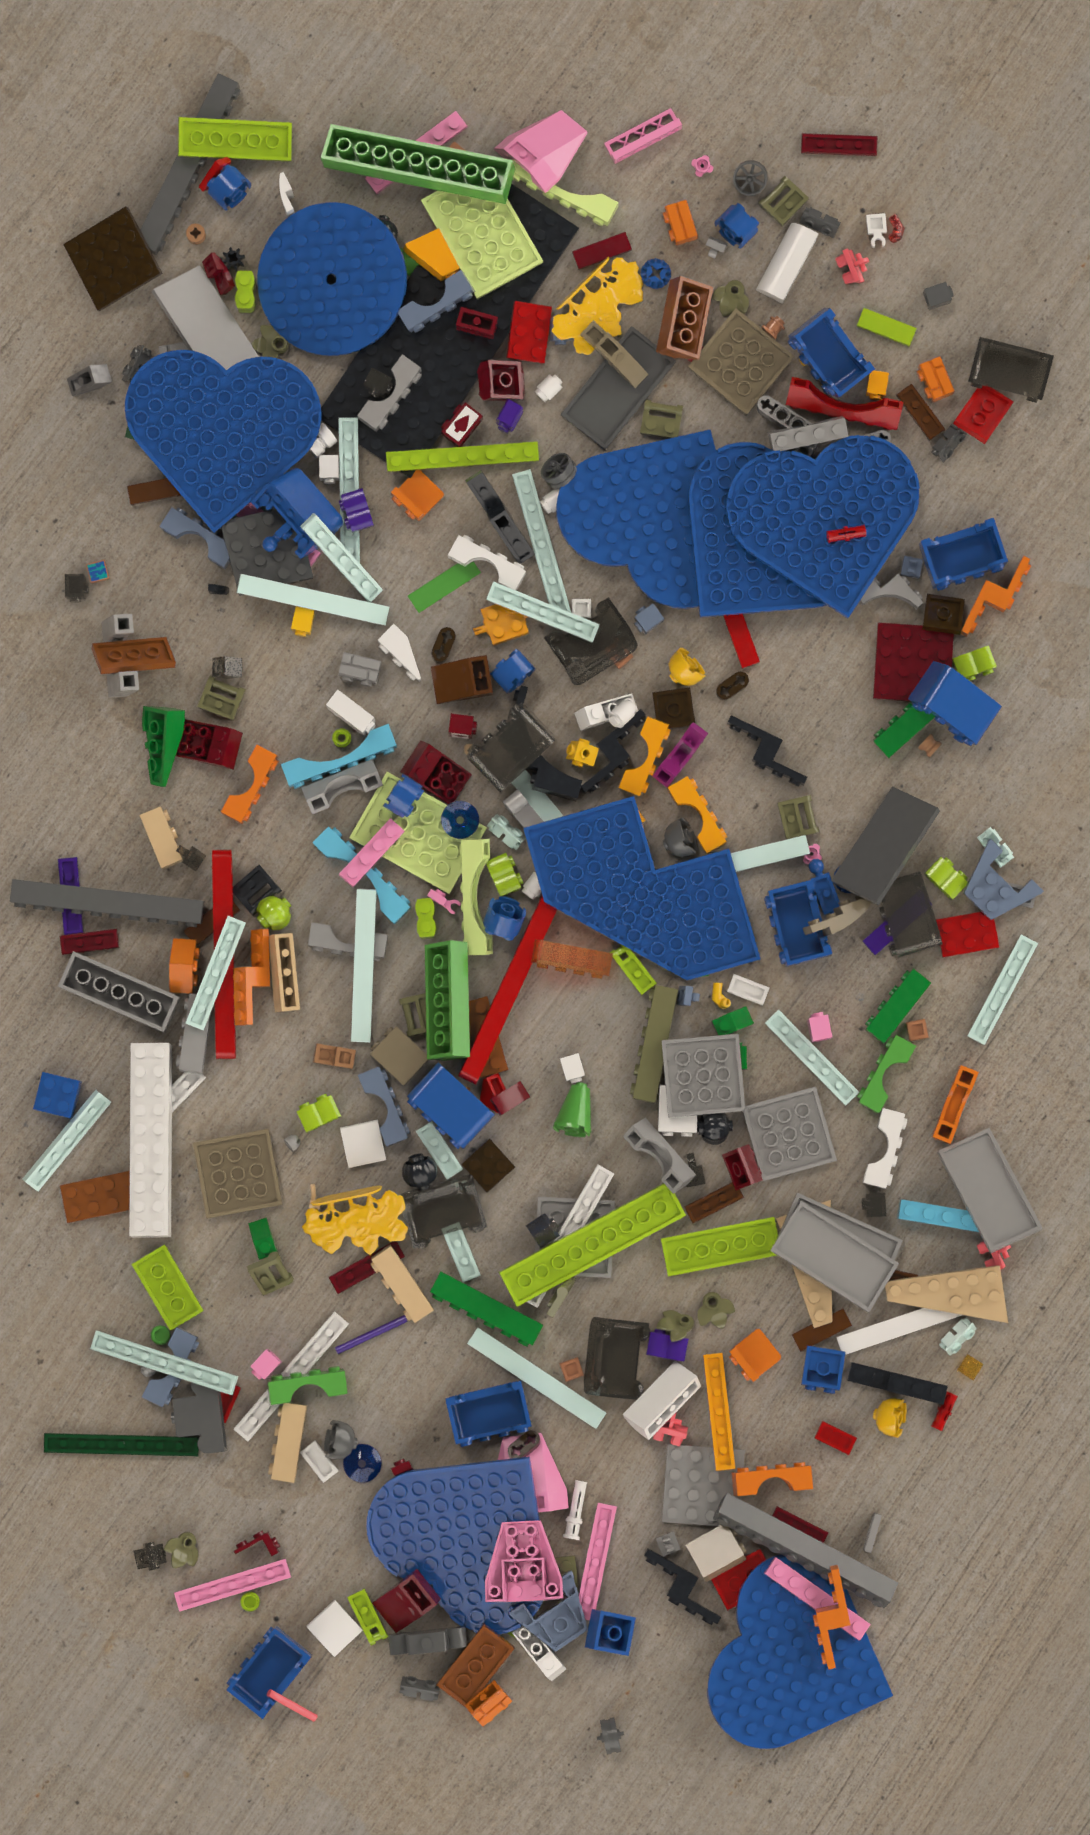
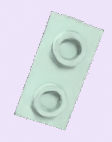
M496 814L487 825L489 827L488 830L498 838L504 833L506 836L502 841L511 849L517 850L521 843L526 840L523 832L511 826L507 818L502 815Z
M990 827L977 837L984 847H986L987 841L992 839L1003 850L994 860L1000 868L1014 858L1013 852L1005 843L999 844L1002 838L995 829Z
M966 1317L961 1319L952 1328L957 1333L955 1336L949 1331L940 1340L939 1346L949 1356L957 1353L961 1349L962 1344L966 1340L971 1339L975 1334L977 1328Z

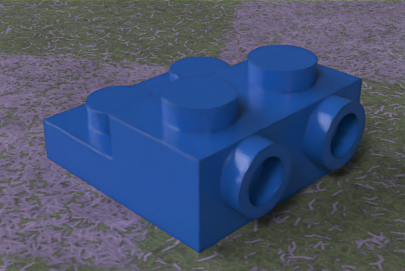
M807 1346L801 1385L805 1386L804 1389L816 1391V1387L823 1388L825 1393L835 1394V1390L840 1391L846 1352Z

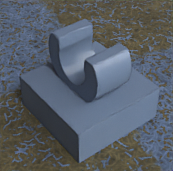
M904 556L900 575L919 579L923 559Z
M679 986L677 1005L691 1006V1001L699 1002L700 994L692 993L693 987Z

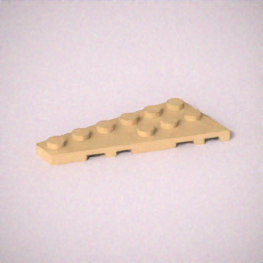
M831 1200L822 1203L831 1208ZM787 1215L776 1218L780 1230ZM792 1265L813 1327L817 1328L831 1323L832 1290Z
M1000 1265L889 1280L885 1286L887 1301L1008 1323Z

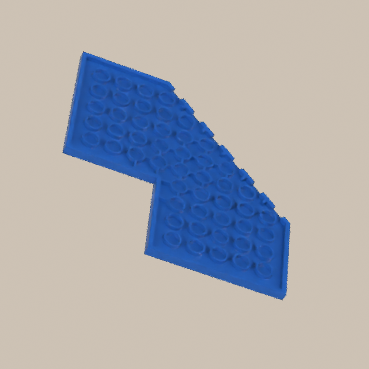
M634 796L523 828L545 903L687 981L760 960L729 848L655 869Z

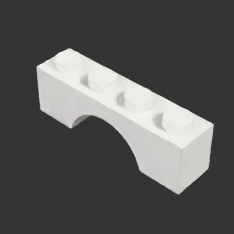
M458 535L448 554L449 559L464 567L476 560L487 561L498 572V584L517 591L526 575L523 565L517 562L512 564L507 561L506 556L500 553L495 555L490 552L491 549L483 544L478 546L473 543L474 540L466 535L463 537Z
M885 1108L881 1109L877 1128L886 1136L887 1151L878 1162L867 1164L862 1183L886 1189L887 1185H891L893 1175L890 1174L891 1167L896 1166L898 1158L895 1155L896 1148L900 1149L903 1137H899L901 1129L905 1130L907 1124L904 1113Z

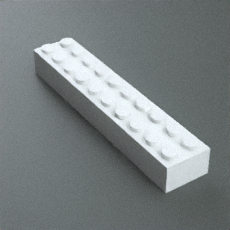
M131 1043L129 1236L133 1238L171 1237L172 1045L170 1043Z

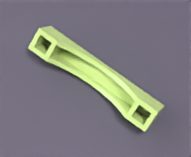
M513 160L516 169L513 180L517 182L521 180L526 183L528 188L534 191L536 189L542 191L532 182L531 175ZM556 185L546 193L542 191L545 197L559 200V204L562 206L576 209L577 214L593 218L592 221L600 226H603V224L609 225L619 203L604 194L578 195L562 190Z
M490 839L461 840L459 852L462 855V863L460 864V872L462 874L460 889L463 893V901L461 903L463 921L461 926L464 932V939L462 942H468V955L493 954V937L484 930L485 926L478 908L477 888L482 870L490 859Z

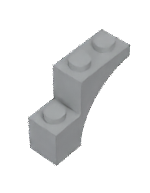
M897 574L882 588L879 587L881 585L880 582L874 578L859 601L863 606L877 598L893 597L909 603L917 610L923 604V597L917 590L913 591L909 587L910 582L905 576L901 577Z

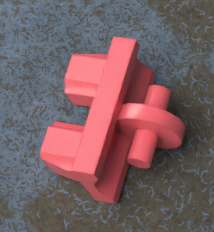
M848 248L843 250V254L835 258L839 268L848 265L850 269L849 272L842 275L845 284L855 282L860 284L864 282L861 271H867L865 264L869 262L868 257L862 258L861 253H857L854 256L853 251Z
M984 1241L977 1245L981 1255L989 1252ZM1011 1245L991 1253L993 1258L985 1261V1266L1000 1265V1270L1004 1269L1006 1265L1000 1253H1002L1004 1259L1010 1257L1007 1250L1012 1248Z
M675 1413L653 1435V1439L663 1441L664 1434L672 1436L670 1443L680 1446L683 1439H686L688 1427L681 1425L682 1420L675 1419Z

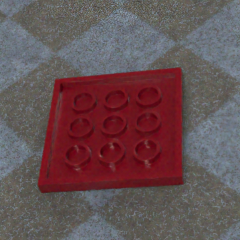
M878 622L873 699L911 702L908 700L909 696L933 661L952 667L954 634L922 630L923 625Z

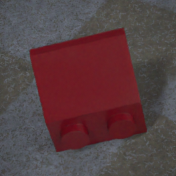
M749 1144L722 1154L735 1190L763 1180L761 1169L755 1161V1153Z

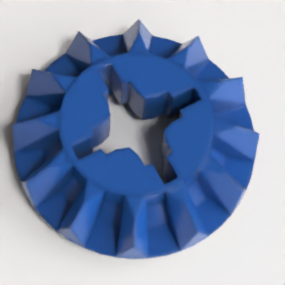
M656 258L648 260L641 269L642 281L646 286L653 289L664 287L671 278L669 265L664 260ZM652 267L656 271L661 270V272L659 273L661 280H659V278H657L656 276H651V274L653 273Z

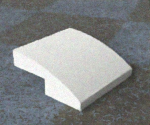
M282 172L279 178L280 194L285 213L289 217L294 214V209L289 201L294 195L284 172Z
M378 1120L340 1127L348 1168L386 1160Z
M336 1600L332 1601L306 1626L334 1657L363 1631Z

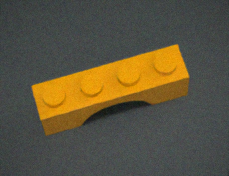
M647 716L640 733L648 745L647 759L641 766L625 770L619 785L620 789L638 796L641 793H646L649 783L646 782L649 775L653 776L657 766L654 764L656 757L660 758L664 747H661L663 739L667 740L670 734L669 724Z
M686 776L669 786L667 790L677 806H691L699 812L703 826L700 834L697 836V840L707 855L726 844L727 841L725 839L727 835L723 828L719 829L715 822L718 820L713 811L709 813L706 808L708 803L703 795L699 796L696 789H698V786L694 779H689Z

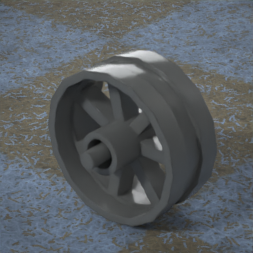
M746 160L740 163L733 175L734 186L741 194L747 196H754L760 193L768 181V172L765 166L755 160ZM752 164L751 171L748 172L744 165ZM755 165L758 166L762 171L755 174ZM740 168L746 176H737ZM764 174V182L756 179V177ZM737 180H745L746 182L740 187ZM753 182L762 185V187L755 191ZM747 184H750L752 192L743 189Z
M566 453L554 454L541 468L542 478L552 488L564 487L574 478L577 472L576 463Z
M614 1717L608 1720H600L602 1733L597 1737V1740H601L602 1743L604 1742L607 1755L613 1752H621L619 1739L624 1735V1731L620 1732L616 1728Z

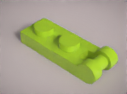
M620 944L618 949H613L609 952L641 995L657 984L631 949ZM626 953L629 957L622 961L620 956Z
M365 1588L348 1596V1601L370 1645L376 1644V1641L388 1638V1634ZM377 1627L379 1632L372 1635L370 1629Z

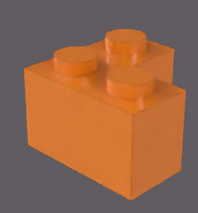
M173 938L169 961V992L193 994V988L197 986L198 975H194V972H197L198 960L196 959H199L200 948H196V940Z

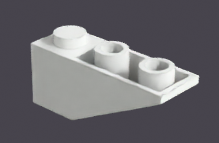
M393 624L378 639L380 644L378 647L385 654L389 652L394 657L392 661L399 668L403 666L407 670L406 674L413 681L417 679L420 682L421 677L408 637Z
M633 694L586 706L575 712L580 730L609 722L608 714L618 704L626 700L631 701L636 707V712H638Z
M521 1626L512 1633L549 1680L553 1681L566 1670V1667L550 1647L525 1627Z

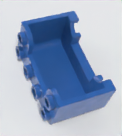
M824 307L788 335L789 340L787 342L793 350L797 349L800 353L799 359L804 365L808 364L811 368L810 373L815 380L819 379L822 383L821 388L824 393L840 397L875 370L870 361L867 362L863 358L862 353L858 352L839 326L838 320H833L836 315L832 309Z
M293 468L266 484L251 501L256 509L261 506H266L267 510L275 507L295 530L297 535L293 540L298 542V549L295 553L300 559L319 548L300 527L313 513L319 517L334 535L343 525L341 515L303 471L298 468Z
M994 518L987 519L984 523L975 524L973 527L941 537L937 536L933 541L927 538L919 543L932 588H937V591L948 588V585L954 582L955 585L967 582L966 579L970 577L974 579L984 577V573L989 571L992 574L1000 572L1008 562Z
M935 661L931 663L908 698L913 703L912 707L929 715L932 713L935 716V721L941 725L946 724L949 726L948 730L954 734L953 738L960 743L964 742L969 746L978 744L1002 708L999 703L955 669Z
M813 879L770 890L764 898L766 908H770L772 916H769L771 927L776 929L777 934L774 935L776 946L780 945L781 952H779L781 965L785 964L786 967L832 955L831 947L827 942L828 938L823 935L822 930L805 935L803 931L804 927L809 926V921L818 918L820 922L822 921L817 896L814 895L815 886Z
M439 1062L407 1095L409 1098L407 1102L415 1110L419 1107L423 1111L421 1115L428 1122L433 1120L437 1124L435 1128L443 1136L447 1133L451 1137L450 1142L457 1149L460 1147L465 1149L495 1116Z
M521 1380L445 1398L455 1443L460 1444L461 1447L471 1445L472 1440L478 1438L482 1442L490 1440L491 1435L498 1434L499 1437L510 1435L509 1431L517 1430V1434L529 1431L528 1427L532 1426Z
M277 1626L269 1628L263 1636L265 1639L263 1644L258 1642L252 1650L255 1654L251 1659L246 1658L240 1665L242 1668L238 1675L234 1673L226 1683L229 1685L226 1690L262 1719L276 1703L275 1700L267 1696V1692L272 1689L282 1695L313 1656Z

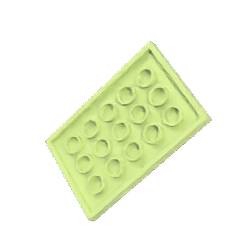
M436 191L421 200L436 229H440L460 270L465 273L476 291L474 292L476 299L483 297L543 263L540 254L508 198L506 204Z
M386 772L382 779L383 786L378 787L349 839L365 846L391 818L405 832L382 857L450 895L461 875L460 864L462 863V855L459 852L461 840L481 839L487 827L423 792L419 800L413 801L412 806L414 808L410 815L401 818L383 807L384 803H389L386 799L397 781H402L393 774Z

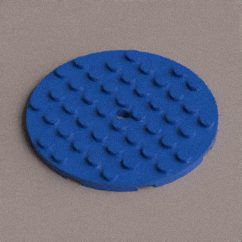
M337 202L308 206L285 219L269 237L263 249L257 274L261 306L273 328L285 340L299 349L324 356H340L357 352L381 338L398 316L407 286V271L403 253L390 229L376 216L364 209ZM330 274H334L337 278L336 282L332 285L328 284L327 281Z

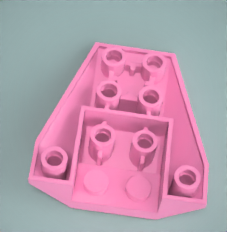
M560 110L507 136L494 150L505 159H513L531 175L532 182L546 193L561 179L586 137L587 131Z
M538 1433L540 1445L526 1456L530 1457L538 1512L569 1508L567 1488L542 1433ZM522 1435L502 1438L498 1460L510 1459L508 1447ZM529 1436L528 1442L525 1445H527L529 1442H532L534 1444L536 1437L531 1438ZM521 1447L519 1450H516V1449L514 1448L512 1455L517 1454V1455L519 1456V1455H520V1450H521L523 1447Z
M541 1520L502 1522L485 1580V1602L563 1599L562 1576Z

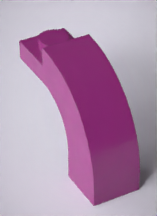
M693 722L652 777L668 788L701 746L708 733Z

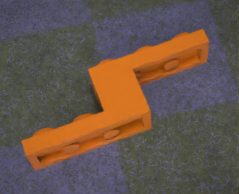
M1022 557L1007 589L988 580L985 581L961 630L962 635L967 637L969 632L973 634L978 624L974 621L977 615L981 617L986 607L983 603L1003 613L1006 608L1010 610L1015 600L1012 596L1015 591L1019 592L1023 584L1020 581L1023 574L1027 575L1031 568V565L1028 564L1030 558Z
M269 929L251 930L252 967L234 968L235 1026L253 1025L252 988L270 987Z
M838 1565L830 1566L831 1572L828 1573L829 1583L834 1584L835 1591H832L834 1603L838 1602V1604L816 1608V1615H813L815 1627L819 1626L820 1634H817L819 1646L823 1645L824 1652L821 1653L822 1662L827 1664L828 1670L836 1668L828 1630L851 1626Z

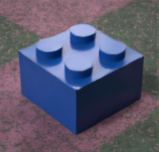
M42 1072L33 1109L72 1119L82 1082Z
M592 1609L585 1648L629 1656L636 1617Z

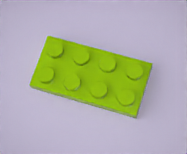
M165 1244L131 1264L170 1331L204 1311Z

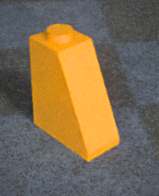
M439 228L406 243L403 248L407 255L440 281L449 278L460 269Z

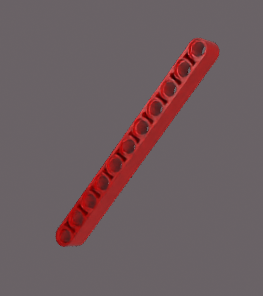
M212 850L214 950L227 917H233L232 850ZM234 955L215 1000L216 1059H236Z
M542 895L470 1048V1057H466L458 1077L475 1085L481 1076L556 914L557 909L545 903Z

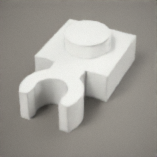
M885 213L866 215L867 234L873 235L871 247L875 248L876 240H880L882 247H884L886 241L882 234H887Z

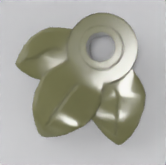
M732 280L726 286L718 287L712 296L713 300L720 301L722 316L730 315L736 308L743 314L748 310L749 299L744 294V285L738 280ZM733 286L738 287L737 293L731 291Z
M269 325L260 326L262 337L251 343L256 352L262 353V357L277 358L279 354L285 353L289 347V342L279 335L273 326ZM282 342L283 346L281 348H277L276 343Z
M709 1292L703 1297V1306L698 1310V1321L701 1326L711 1321L716 1327L723 1329L727 1322V1314L734 1313L735 1308L729 1299L721 1298L715 1292ZM710 1298H714L716 1300V1303L714 1305H710L708 1303Z
M667 1310L662 1313L664 1318L659 1320L656 1327L657 1329L670 1331V1340L675 1342L686 1337L687 1332L694 1326V1320L689 1315H681L677 1311Z
M184 1532L178 1538H171L167 1541L164 1551L172 1553V1568H180L186 1562L192 1567L196 1564L198 1550L195 1547L196 1538L192 1533ZM189 1539V1543L185 1545V1541Z

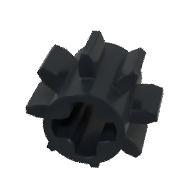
M230 247L228 253L223 252V256L226 259L222 260V262L228 264V271L234 268L237 272L239 266L244 267V263L241 260L245 259V255H239V248L234 251ZM236 256L237 262L233 261L231 263L230 257L234 258Z

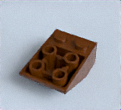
M487 655L465 658L431 667L437 704L493 695Z

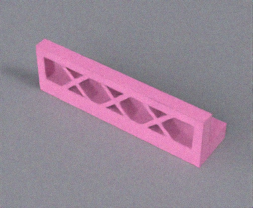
M670 108L605 142L604 145L616 164L681 130L682 123L679 118H676ZM670 115L673 121L666 125H661L662 118ZM648 125L657 127L655 131L649 134L644 133L645 127ZM629 135H640V138L632 143L627 142ZM616 142L624 144L622 148L615 152L610 147V145Z

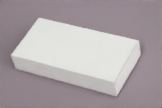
M733 974L727 992L763 1006L770 987Z
M316 1440L300 1452L323 1483L339 1471L330 1458L325 1457L326 1453Z

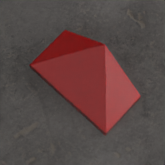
M499 1073L483 1079L480 1101L496 1113L498 1112L490 1099L506 1090Z

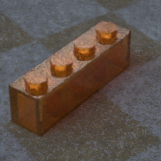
M535 940L531 963L537 964V968L548 969V966L555 967V971L566 973V970H573L575 975L584 976L585 973H589L591 978L602 979L603 976H609L613 953Z

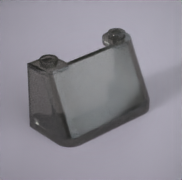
M979 336L968 382H971L972 387L980 389L984 385L1027 396V401L1037 403L1038 399H1043L1054 355Z
M609 597L597 604L595 608L597 616L590 619V621L600 624L592 643L569 633L564 635L559 630L552 631L544 637L574 685L585 683L633 653L638 646L629 625Z
M470 1174L432 1184L426 1190L414 1189L401 1194L405 1203V1210L402 1213L408 1227L413 1249L426 1248L433 1237L464 1228L477 1233L487 1227L474 1178Z
M593 1317L589 1329L583 1383L586 1394L637 1400L643 1394L644 1387L639 1380H636L640 1342H644L650 1335L649 1323Z

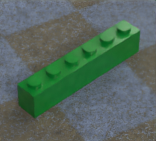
M441 1271L430 1290L433 1293L432 1298L440 1302L443 1299L450 1302L449 1307L460 1311V1309L467 1311L466 1315L474 1320H477L478 1317L484 1320V1325L492 1329L495 1326L502 1329L501 1334L509 1338L512 1335L519 1338L517 1342L526 1347L529 1344L533 1346L543 1327V1324Z

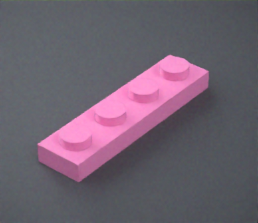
M390 818L339 873V876L351 887H354L405 831Z

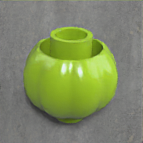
M266 897L257 906L256 911L259 916L256 919L265 929L268 927L275 931L284 929L291 919L289 910L291 904L286 898Z

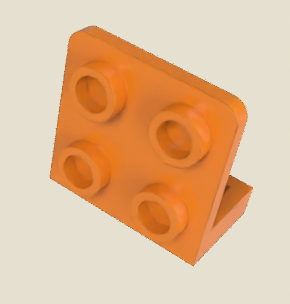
M416 470L411 478H408L399 488L395 487L391 491L392 501L399 507L402 505L406 509L405 513L412 520L416 519L418 522L444 497L443 491L421 470Z
M760 1329L753 1331L729 1350L731 1354L729 1356L730 1360L735 1366L739 1364L743 1369L741 1374L747 1381L751 1379L752 1382L756 1381L760 1375L781 1360L780 1353Z

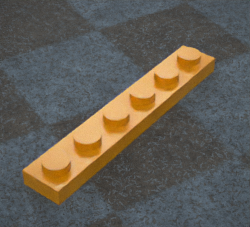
M723 1353L703 1355L715 1468L716 1471L735 1469Z

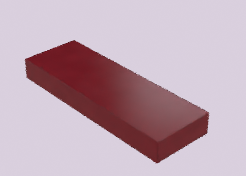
M626 232L574 250L572 254L578 270L600 263L607 257L611 259L632 251Z
M117 928L61 935L62 955L72 954L73 951L84 953L119 948Z
M776 1506L772 1514L778 1520L824 1543L829 1533Z

